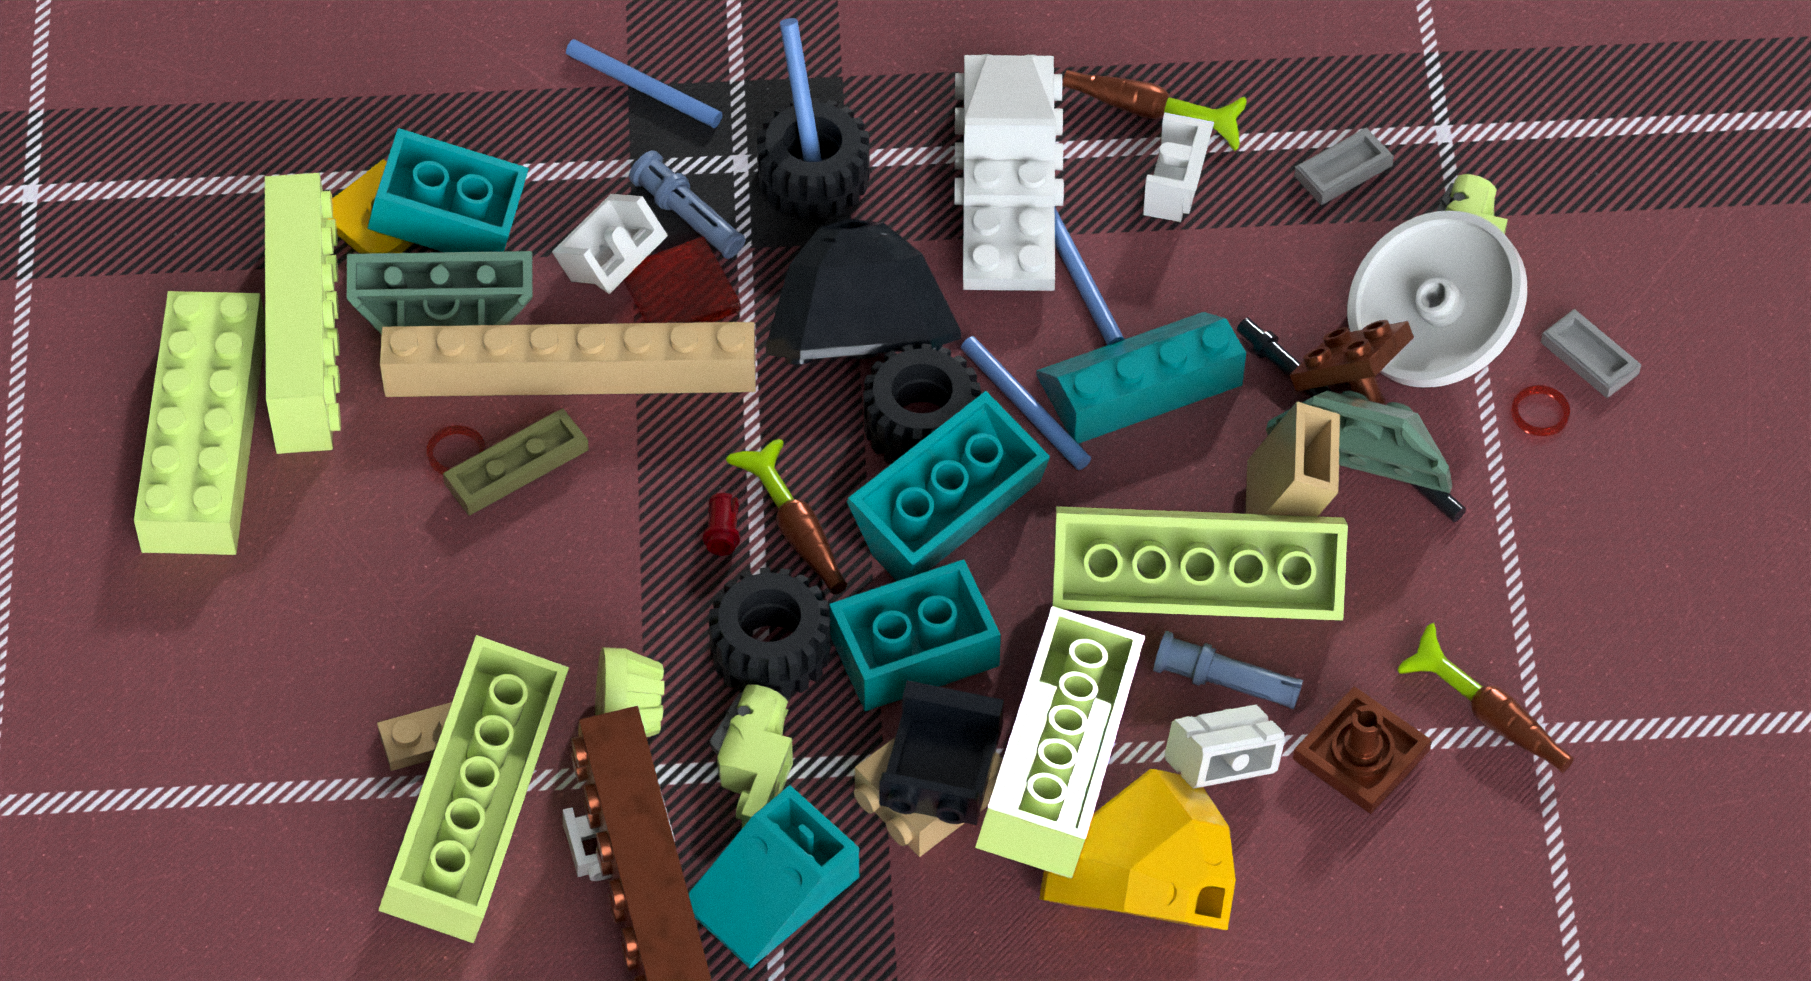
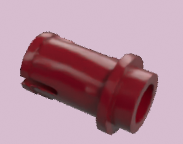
M730 493L714 494L710 497L708 504V528L704 530L702 540L707 546V550L718 556H726L733 553L739 545L741 538L736 530L739 500L737 497L732 499L733 495Z

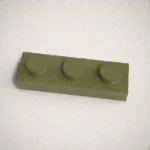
M562 408L444 472V484L470 516L588 451V439Z

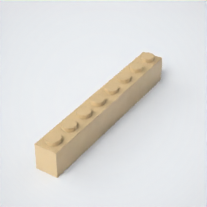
M754 322L382 327L380 368L385 397L756 392Z

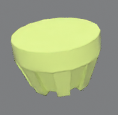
M602 647L597 671L595 716L638 705L646 737L659 734L663 718V705H661V696L664 695V681H661L664 673L663 664L625 648Z

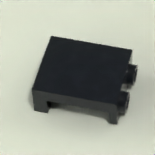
M907 680L902 697L901 720L887 770L881 774L879 781V806L889 807L900 814L918 813L938 817L941 821L949 824L967 823L977 825L1003 728L1004 700Z

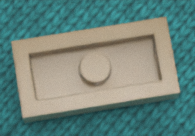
M452 702L377 723L391 771L432 760Z

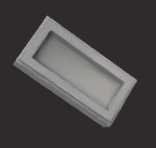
M1366 127L1295 166L1294 177L1320 205H1323L1393 166L1394 156Z
M1575 309L1542 333L1541 343L1606 398L1613 395L1640 372L1641 364Z

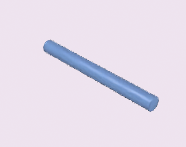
M788 18L780 21V29L803 160L806 162L822 161L798 20Z
M575 39L571 40L567 46L566 55L713 128H716L722 119L721 111Z
M1054 206L1055 247L1106 344L1110 345L1124 340L1117 323Z
M974 336L967 338L962 343L961 350L1077 470H1081L1089 464L1091 457Z

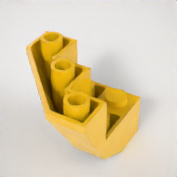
M1149 769L1093 813L1072 879L1044 870L1039 900L1081 908L1121 912L1195 927L1228 930L1236 881L1229 826L1204 787L1193 789L1181 777V774Z

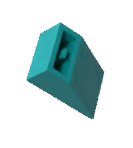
M789 785L750 818L688 893L694 916L751 969L859 878V847Z

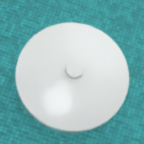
M1437 211L1414 217L1384 235L1361 262L1352 281L1348 297L1347 317L1350 332L1362 330L1365 326L1379 320H1388L1389 324L1408 321L1414 338L1380 373L1395 382L1423 388L1444 386L1461 381L1491 363L1514 336L1521 322L1527 300L1525 267L1517 249L1505 234L1494 224L1480 216L1461 211Z

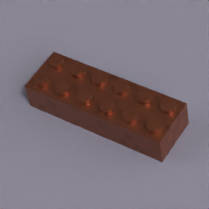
M638 705L579 719V737L571 738L574 752L571 753L578 783L587 781V785H584L586 800H583L589 827L590 829L599 828L600 832L596 833L598 843L596 853L602 876H612V880H609L611 894H608L612 916L615 924L624 922L625 928L621 929L623 938L621 949L627 971H637L638 976L634 977V981H712Z

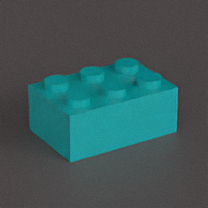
M398 128L378 187L367 229L442 252H504L529 168Z
M964 559L829 604L831 639L864 711L901 700L907 680L939 687L1000 666L1001 634Z

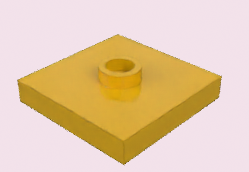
M384 159L332 199L333 218L328 219H336L337 235L360 254L402 253L414 244L367 229L378 187L387 163Z

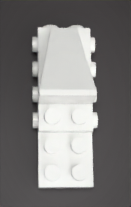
M964 55V73H955V100H964V108H955V134L964 135V143L955 142V169L963 170V178H955L954 205H963V290L1055 291L1054 206H1063L1064 180L1055 179V170H1063V143H1055L1056 135H1062L1063 109L1054 108V101H1062V74H1054V56Z

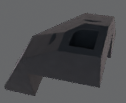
M847 219L819 228L790 263L767 339L766 355L784 357L787 364L800 365L810 363L813 359L851 356L853 359H870L877 357L878 353H888L892 350L900 352L903 346L912 345L913 349H922V344H931L932 350L939 351L944 344L961 339V329L920 251L883 222Z

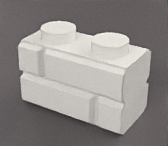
M1257 705L1225 709L1223 711L1198 715L1197 717L1186 716L1172 721L1165 750V759L1176 772H1181V777L1193 789L1272 774L1278 771L1285 736L1284 732L1273 721H1268V716Z

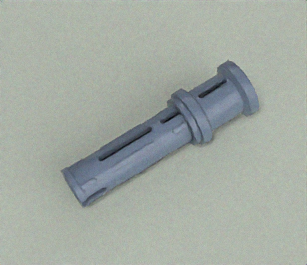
M651 150L646 152L634 163L629 173V180L635 186H643L651 193L657 206L661 209L673 210L697 233L720 251L726 259L734 257L742 249L746 241L745 236L736 231L690 190L689 180L682 173L675 174L663 163V157L657 151Z
M1165 631L1154 663V672L1162 673L1166 670L1192 678V684L1198 686L1210 682L1278 703L1293 710L1295 709L1303 685L1302 679L1285 676L1265 668L1217 654L1216 648H1212L1213 645L1205 643L1201 647L1176 639L1173 632Z

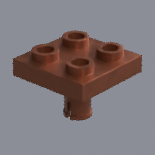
M1379 320L1365 326L1362 330L1350 332L1349 328L1343 327L1327 333L1323 336L1324 342L1317 349L1306 353L1303 356L1304 361L1290 374L1295 390L1302 391L1347 382L1351 391L1362 394L1369 401L1384 404L1385 398L1381 394L1375 376L1414 338L1408 321L1389 324L1388 320Z
M1353 686L1294 749L1293 760L1369 814H1372L1430 751L1432 740Z

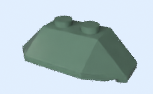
M532 251L347 254V301L381 335L382 327L509 325L533 298Z
M1325 391L1302 402L1340 414V466L1450 494L1453 485L1449 466L1419 414L1413 412L1408 406L1397 402H1389L1387 405L1372 402L1362 394L1353 391H1343L1342 394ZM1289 410L1268 421L1266 426L1267 435L1272 432Z

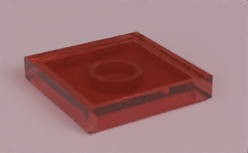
M703 236L646 257L623 280L646 323L714 322L741 312L740 300Z

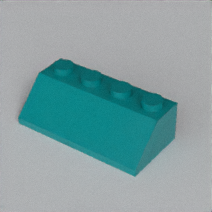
M1201 312L1036 370V376L1066 431L1079 444L1242 386L1246 351L1226 318Z
M985 391L848 497L847 504L872 556L896 581L929 571L1040 483L1050 456Z

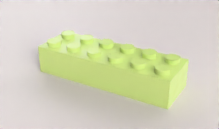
M320 173L265 176L266 403L277 454L333 450V431H341L339 403H336V393H340L339 367L335 365V356L340 355L338 328H335V319H339V304L337 291H334V282H338L337 256L331 255L334 254V246H338L336 219H328L333 218L331 191H323Z
M168 291L134 516V524L142 553L236 555L265 342V315L260 293Z
M1056 506L1053 607L1062 610L1343 621L1348 524L1342 517Z
M1052 606L975 848L1072 879L1086 839L1145 636Z
M476 635L378 911L474 943L486 913L569 667Z

